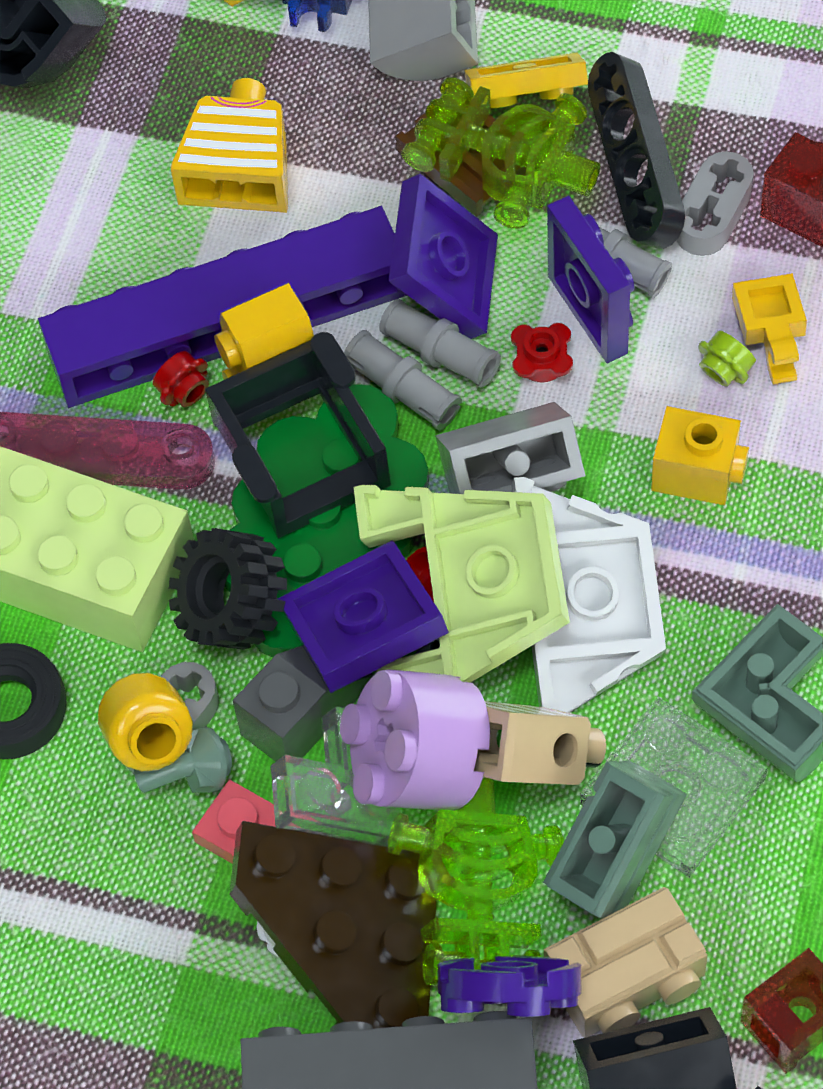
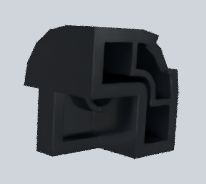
M0 0V84L30 88L54 82L68 71L94 39L107 19L98 0Z

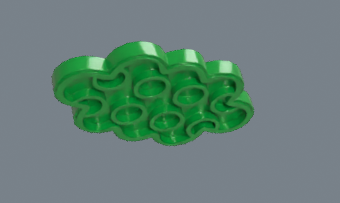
M351 385L349 387L386 447L391 486L383 490L405 491L406 487L428 488L429 470L424 455L415 445L397 438L399 422L393 400L383 394L382 390L371 385ZM325 402L321 405L316 419L291 416L277 420L264 430L257 441L256 450L275 481L282 498L360 462ZM243 479L233 491L231 504L237 525L231 528L230 531L264 537L263 541L271 542L277 549L272 556L282 558L285 568L277 572L276 575L277 577L287 578V590H278L277 598L382 546L369 548L360 540L355 503L341 509V506H337L309 519L310 524L278 539L263 506L254 500ZM415 536L394 541L404 558L409 555L414 547ZM230 573L225 582V588L229 592L231 591ZM273 611L271 614L278 622L273 632L262 630L266 639L259 645L254 644L260 652L271 657L302 646L284 612Z

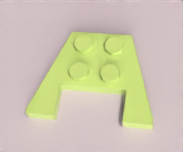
M376 485L353 487L360 540L369 548L386 544L392 540L398 541L425 533L433 599L449 631L448 634L439 638L440 647L438 649L399 658L377 669V672L390 669L447 674L461 677L460 680L462 682H473L570 623L552 506L543 493L465 490L464 494L432 493L428 488L406 487L405 491L380 490Z

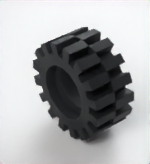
M212 528L211 531L202 530L196 533L198 541L188 540L183 546L188 557L177 556L173 567L180 570L179 579L170 577L168 589L177 590V597L169 599L170 611L181 612L173 621L178 629L186 630L184 637L201 645L242 650L251 648V644L259 645L266 639L262 630L273 632L278 624L271 616L272 612H283L285 601L277 599L278 590H287V578L277 577L276 575L277 572L285 568L282 558L272 556L277 549L271 542L263 541L264 537L254 534ZM230 573L231 591L228 601L224 605V586Z

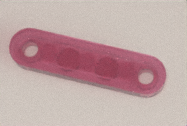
M0 412V436L8 435L4 440L0 441L1 447L112 485L191 489L204 483L210 477L215 467V456L210 437L204 430L191 424ZM178 447L191 448L184 454L172 453Z

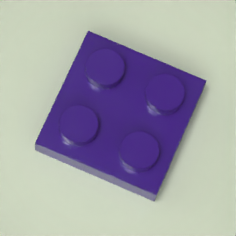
M417 174L402 181L389 282L439 319L445 318L457 324L459 333L473 339L487 333L498 234L422 174Z
M568 195L547 205L548 278L608 364L628 354L629 328L633 326V317L630 311V293L635 289L634 281L625 262L619 257L613 259L605 248L601 230L593 216L590 214L582 215Z
M393 540L277 598L285 601L284 615L330 693L449 633L442 614Z

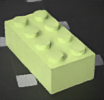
M0 446V602L143 652L175 590L168 589L170 577L179 579L180 570L173 567L176 557L187 558L188 555L183 546L188 540H194L188 511Z

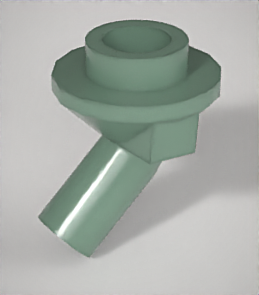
M207 726L192 731V739L185 753L173 764L157 771L141 772L134 769L135 779L143 793L185 777L192 793L219 791L225 784L226 776L231 771V752L226 741L220 738L213 729Z

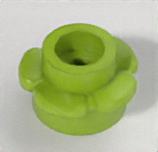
M717 331L708 343L701 341L698 345L699 351L704 354V358L699 363V366L714 381L725 387H728L733 380L740 384H744L749 378L747 372L754 365L756 359L737 339L723 331Z

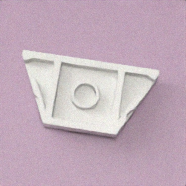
M516 477L512 483L513 492L543 493L551 502L570 623L532 645L539 707L570 713L660 657L666 650L650 525L647 522L623 513L610 514L604 512L596 503L572 495L571 499L541 489L534 486V480L526 477Z

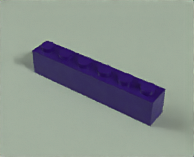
M382 205L363 212H351L339 220L308 230L293 231L281 239L250 249H238L226 257L195 267L180 268L168 276L137 286L122 287L110 295L79 305H67L52 314L39 317L38 322L45 346L67 407L71 408L152 381L159 368L170 357L182 351H187L195 359L202 358L206 362L221 358L214 339L215 334L222 332L220 313L287 283L290 284L306 310L312 327L408 296L389 282L395 233Z

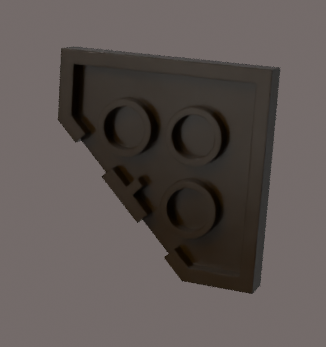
M242 821L236 831L230 896L246 916L252 914L274 941L275 946L273 950L306 992L308 993L312 990L337 1021L335 1025L343 1022L358 1021L372 1025L373 1029L402 1027V1023L407 1019L429 1016L440 856Z

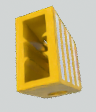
M241 78L233 82L230 97L205 96L198 100L171 165V174L178 205L287 213V145L282 104L275 100H265L266 88L262 83L251 78Z

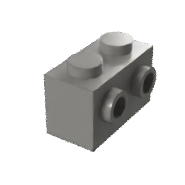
M556 402L435 435L449 493L464 494L465 490L513 492L512 483L516 477H526L534 480V486L551 492L564 487L567 481L586 476L572 416Z

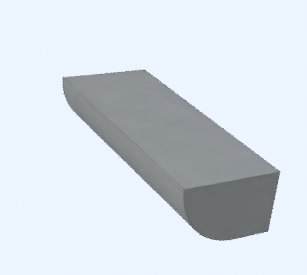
M368 0L370 63L379 71L403 80L427 81L446 77L478 65L475 0Z

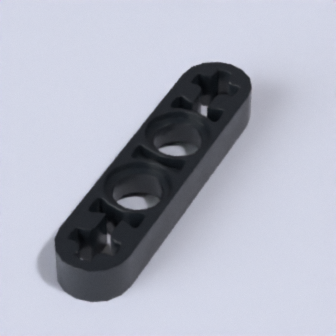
M615 52L605 53L598 58L590 71L588 93L626 229L633 240L657 249H665L673 245L679 238L684 227L685 210L645 73L641 64ZM634 114L633 126L628 136L624 139L625 126L628 119ZM647 160L648 165L645 176L641 183L637 185L638 172L643 162Z

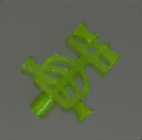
M453 77L443 80L440 86L442 94L440 99L430 101L425 110L427 118L420 119L414 128L416 140L414 143H407L401 152L402 158L409 166L422 172H429L434 168L436 164L434 154L436 151L441 152L439 155L440 179L451 182L470 148L481 152L483 189L490 197L503 201L495 206L494 218L501 225L512 229H521L527 226L530 219V213L526 209L527 206L538 209L543 208L554 186L588 197L596 185L600 172V163L573 154L575 145V126L573 124L580 125L587 118L585 106L576 97L566 93L560 94L555 100L556 109L553 113L533 104L516 105L500 115L488 129H483L482 127L491 113L490 89L480 86L474 95L472 88L467 83ZM498 157L499 160L503 159L505 161V172L499 170L493 164L494 158ZM519 165L521 168H526V176L516 174Z
M483 777L474 797L469 803L458 810L440 809L424 826L409 823L408 815L398 813L390 830L388 852L399 855L403 849L419 853L418 876L426 893L451 908L466 911L467 914L466 919L434 917L421 929L422 942L429 943L423 957V977L427 985H438V963L474 957V970H481V964L494 962L495 956H521L509 955V948L527 949L542 937L541 924L493 921L495 917L493 913L495 909L516 900L532 886L538 875L537 861L545 860L548 865L552 866L564 843V837L557 825L545 826L542 833L531 834L527 817L496 814L494 779ZM505 851L508 852V857L491 860L493 855ZM512 873L513 880L509 887L491 888L493 885L491 881ZM440 944H455V951H443ZM480 946H484V959H480ZM528 949L523 956L541 957V954L536 949Z

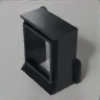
M328 332L317 333L310 341L205 388L212 422L218 428L232 452L233 463L255 501L261 503L267 513L278 539L310 524L309 519L337 506H341V509L355 503L353 487L376 485L380 490L391 486L386 447L349 388L355 382V370L334 336ZM320 394L360 462L282 498L275 481L243 429Z

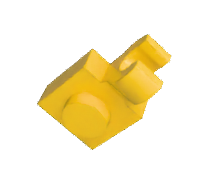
M793 273L733 283L732 300L745 345L764 343L767 368L772 384L796 381L797 373L793 362L799 361V353L794 337L806 335L807 319Z

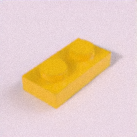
M577 52L464 70L467 93L473 102L482 101L484 108L511 106L517 103V95L539 92L540 99L564 98L574 94L575 86L588 85L586 61Z

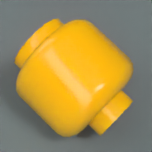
M151 673L131 674L117 680L105 692L98 710V725L113 755L126 767L141 772L157 771L173 764L185 753L192 739L193 721L183 699L176 688L165 678Z

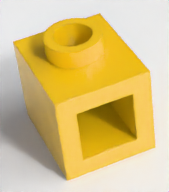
M666 406L653 457L651 491L725 505L730 483H743L748 461L749 447L739 445L741 420Z

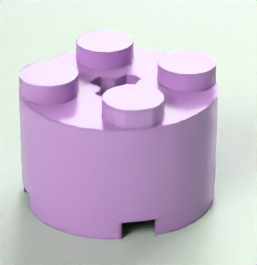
M390 669L378 671L365 685L357 704H348L345 707L340 721L341 738L344 743L350 745L351 765L354 775L353 794L355 799L361 804H372L379 807L428 810H458L469 803L480 787L484 772L474 771L478 749L489 750L490 742L489 716L480 690L471 682H462L460 680L461 677L447 674Z

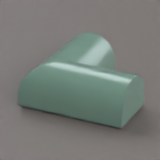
M777 604L692 691V700L699 708L795 782L805 779L823 760V713L791 690L823 657V637Z

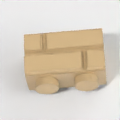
M666 887L641 898L544 949V957L569 960V965L574 963L581 964L582 993L578 996V1005L566 1007V1010L579 1033L584 1038L600 1030L602 1033L632 1026L641 1016L638 1010L661 998L666 1005H671L689 997L701 985L699 978L705 976L708 956L702 942L690 923L685 920L684 913Z

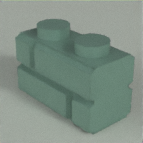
M606 761L593 786L596 792L595 795L587 797L543 881L547 887L599 918L607 917L629 905L687 796L682 790L631 761Z

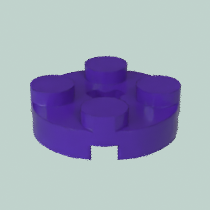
M495 956L494 962L482 963L481 970H474V957L438 963V994L441 995V1010L444 1012L484 1011V1004L507 1003V1015L520 1017L546 1016L551 1014V1008L577 1006L578 996L582 993L581 964L574 963L569 965V960L532 956Z

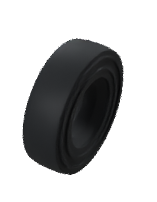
M2 643L0 644V682L17 681L23 683L32 693L31 703L23 715L11 721H0V759H15L39 750L54 737L64 719L66 691L59 671L43 653L23 644Z

